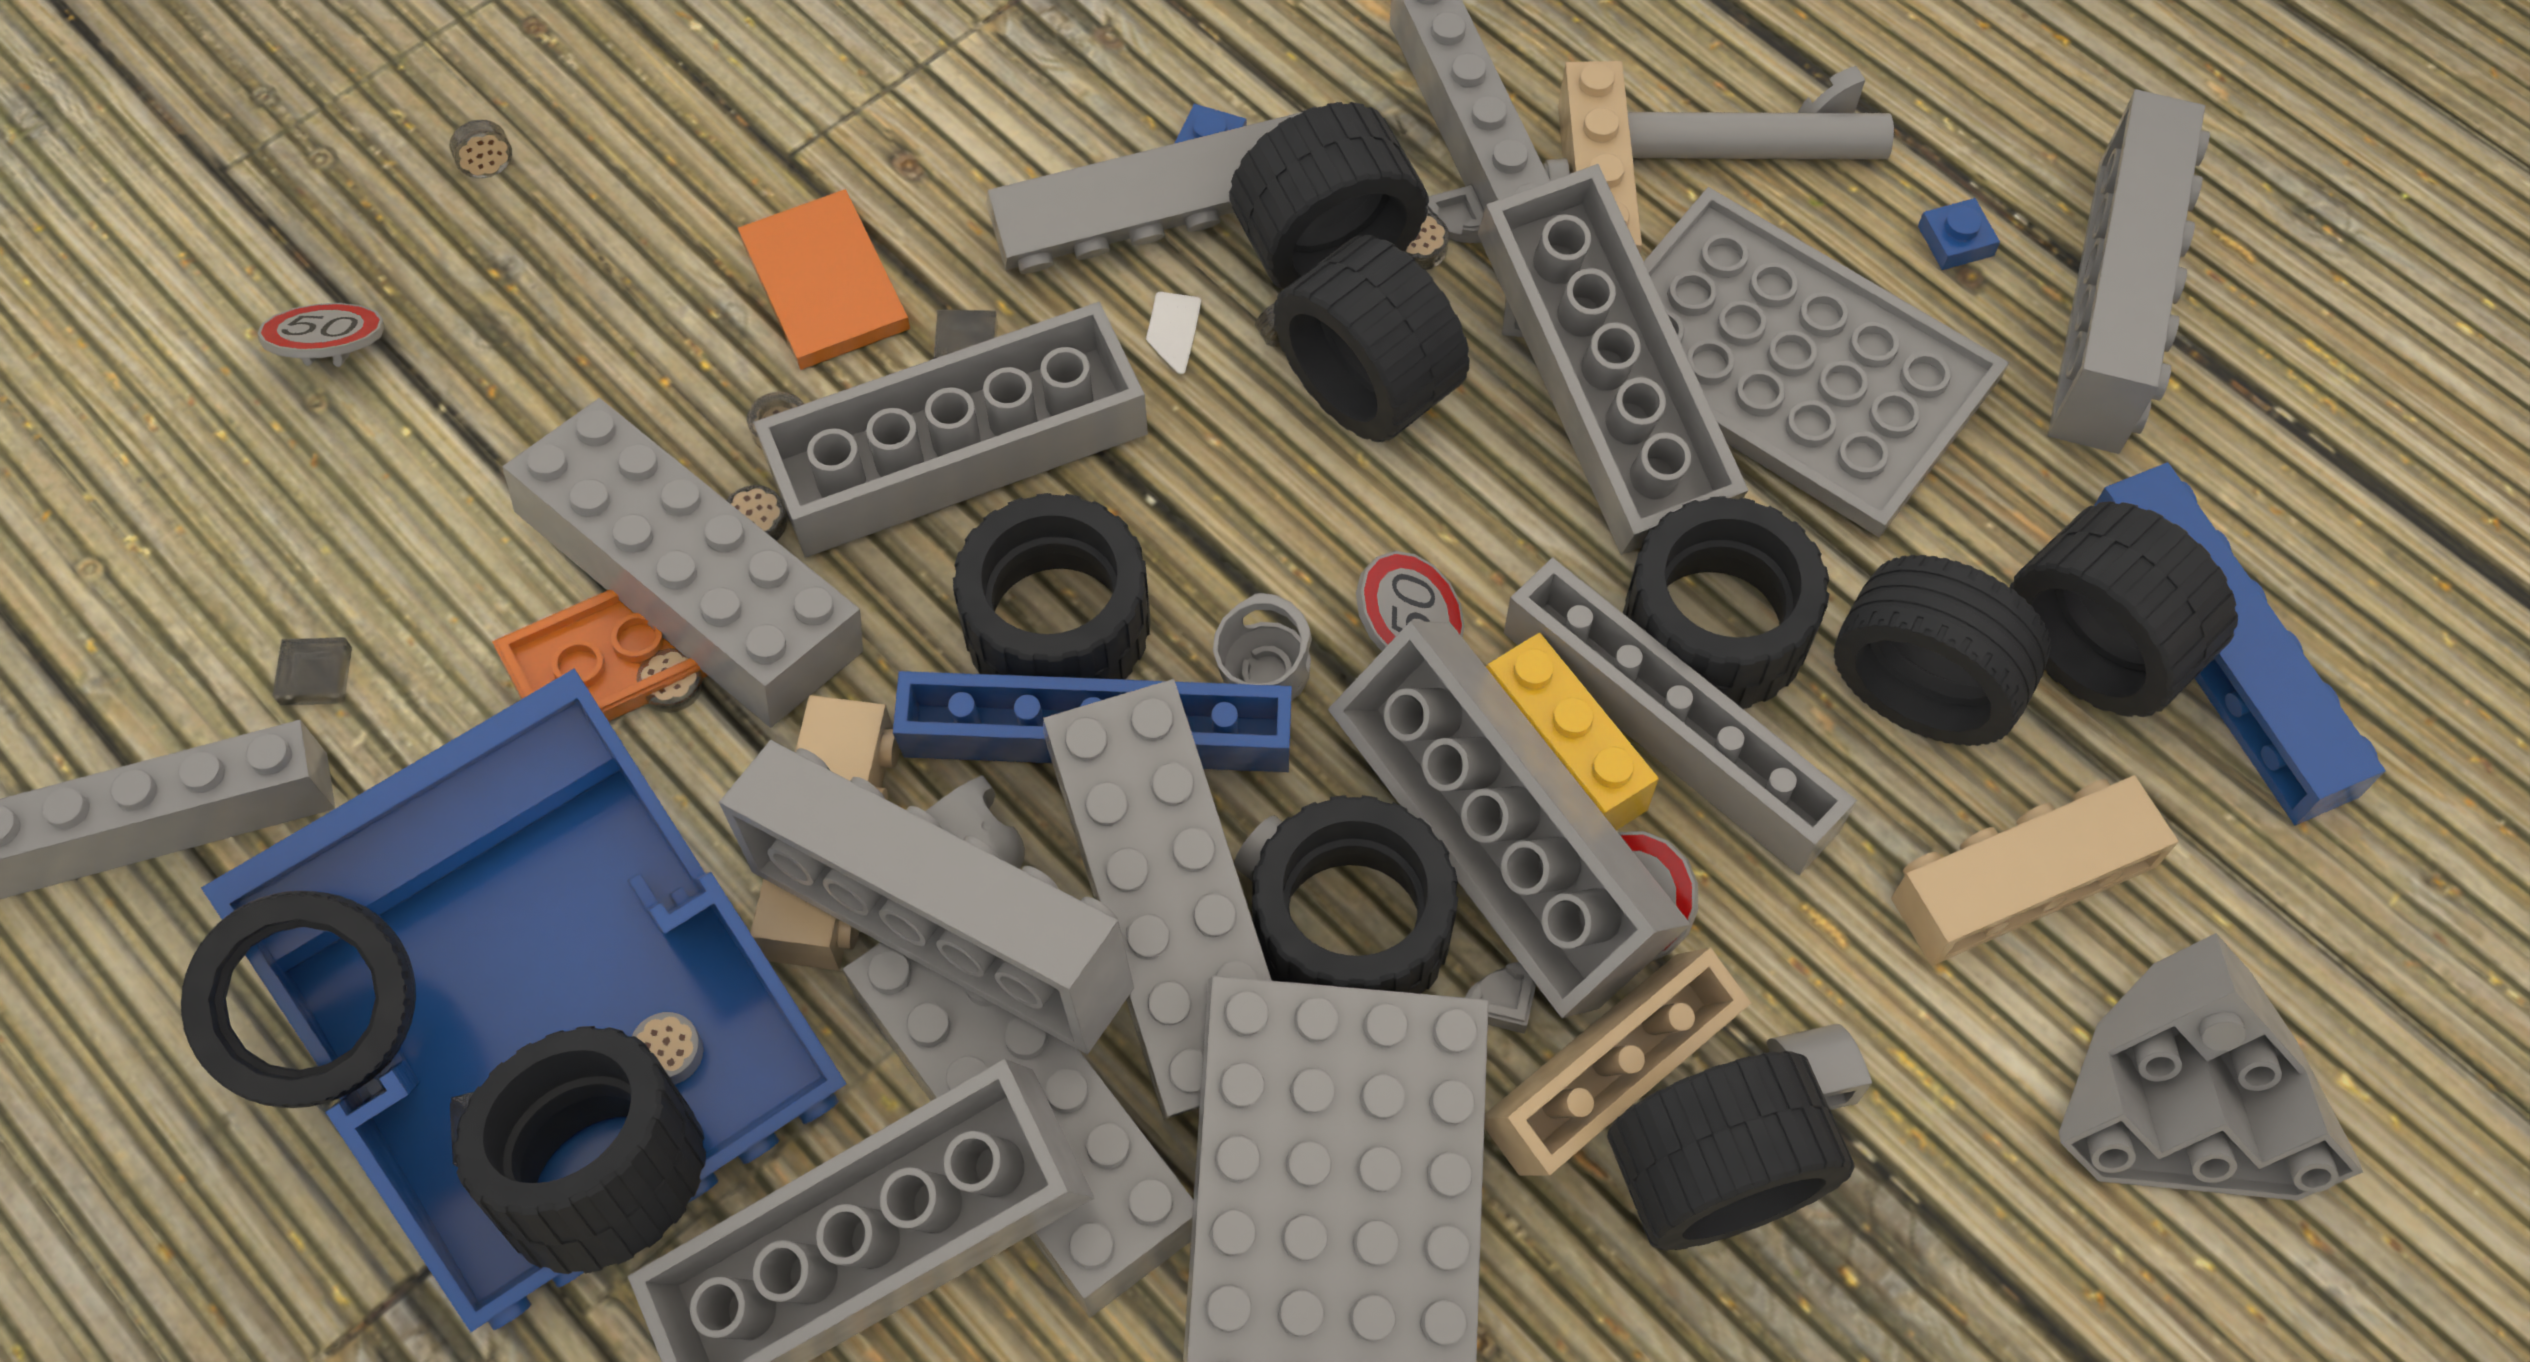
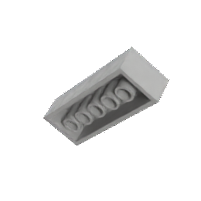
M2135 89L2099 163L2048 437L2119 454L2132 432L2142 433L2149 416L2151 399L2160 401L2166 391L2171 375V365L2163 363L2164 351L2168 352L2172 347L2179 326V316L2171 314L2172 303L2176 304L2178 302L2187 278V269L2179 267L2180 257L2186 255L2195 229V222L2186 220L2187 213L2193 210L2203 181V177L2194 175L2195 166H2199L2204 158L2210 138L2209 131L2201 130L2206 105Z
M1599 164L1486 204L1478 236L1620 554L1623 555L1641 548L1643 540L1650 529H1655L1662 517L1670 511L1675 512L1682 508L1683 504L1694 500L1703 501L1710 499V497L1726 496V498L1730 499L1744 498L1749 491Z
M1100 301L753 422L767 464L805 558L1148 435L1145 394Z
M601 398L592 402L502 466L513 509L517 515L606 590H613L619 596V601L632 612L641 614L648 620V625L651 628L655 626L662 633L664 639L688 659L692 658L698 663L703 672L770 728L863 652L860 609Z
M1410 621L1328 708V711L1397 802L1407 808V812L1416 818L1421 817L1432 827V832L1438 840L1443 841L1450 853L1449 860L1452 867H1455L1458 882L1561 1018L1600 1009L1691 925L1450 622Z
M1172 679L1043 718V735L1094 898L1110 908L1119 921L1134 984V989L1126 1001L1163 1120L1200 1108L1208 979L1212 976L1272 981L1175 680Z
M770 740L719 801L748 865L754 874L1087 1055L1134 989L1118 918L1105 904L1091 897H1083L1081 901L1059 890L1055 882L1042 871L1031 866H1024L1021 870L1001 860L998 854L984 841L974 836H965L964 839H961L947 832L926 811L915 806H909L905 810L886 800L884 795L870 782L860 777H853L850 781L830 771L823 760L806 749L799 748L796 752H793Z
M879 943L843 968L855 998L930 1101L1003 1059L1033 1069L1091 1189L1094 1199L1031 1234L1030 1237L1089 1318L1191 1242L1194 1200L1078 1049L883 943Z
M1003 1059L630 1274L628 1279L662 1362H809L1093 1200L1094 1196L1033 1069Z

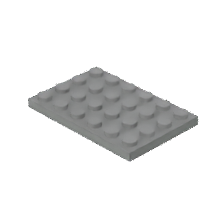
M1710 187L1701 194L1644 260L1648 273L1727 444L1879 538L2000 381L2009 365L2008 361Z
M1212 976L1208 979L1183 1362H1476L1489 1000Z

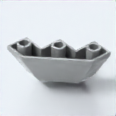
M2217 933L2154 963L2097 1024L2059 1130L2061 1144L2100 1182L2298 1201L2363 1173L2360 1162L2298 1042L2253 974Z

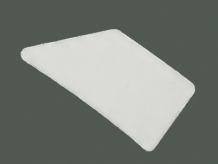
M1157 292L1146 340L1178 374H1184L1195 335L1201 299L1195 296Z

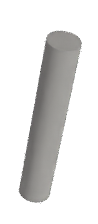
M1628 112L1633 158L1888 159L1892 151L1894 124L1890 113Z

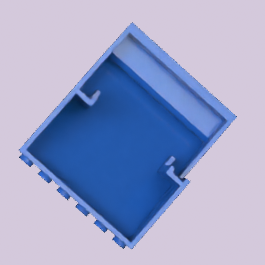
M575 668L201 887L221 919H224L241 906L271 894L287 891H316L339 895L351 899L376 913L392 928L404 945L411 961L416 983L415 1011L406 1039L395 1057L381 1073L354 1092L339 1098L340 1100L328 1109L326 1114L470 1333L486 1322L489 1323L493 1330H497L511 1322L532 1305L527 1295L551 1279L556 1287L559 1288L584 1273L583 1271L570 1274L554 1273L550 1268H539L529 1263L521 1253H517L461 1184L456 1173L458 1165L453 1159V1145L457 1141L458 1133L456 1128L460 1116L465 1113L469 1105L468 1100L478 1086L481 1087L490 1076L489 1073L501 1062L504 1063L515 1055L516 1051L530 1042L533 1044L542 1040L548 1034L561 1030L564 1032L575 1030L577 1027L595 1026V1028L600 1029L611 1027L623 1030L625 1035L632 1037L633 1032L642 1021L662 1012L677 1013L689 1019L701 1036L703 1056L696 1071L689 1078L675 1084V1086L702 1127L705 1137L703 1148L706 1151L705 1167L701 1170L700 1174L701 1183L696 1195L691 1197L689 1202L716 1185L719 1180L714 1172L737 1156L743 1164H747L774 1147L780 1141L775 1131L796 1117H799L803 1124H807L829 1111L839 1102L834 1092L847 1084L712 872H704ZM307 927L279 931L252 946L245 954L318 1066L329 1064L351 1050L369 1026L375 1002L371 970L357 949L334 933ZM627 1117L602 1120L574 1134L554 1152L543 1168L537 1183L566 1177L590 1164L615 1140Z

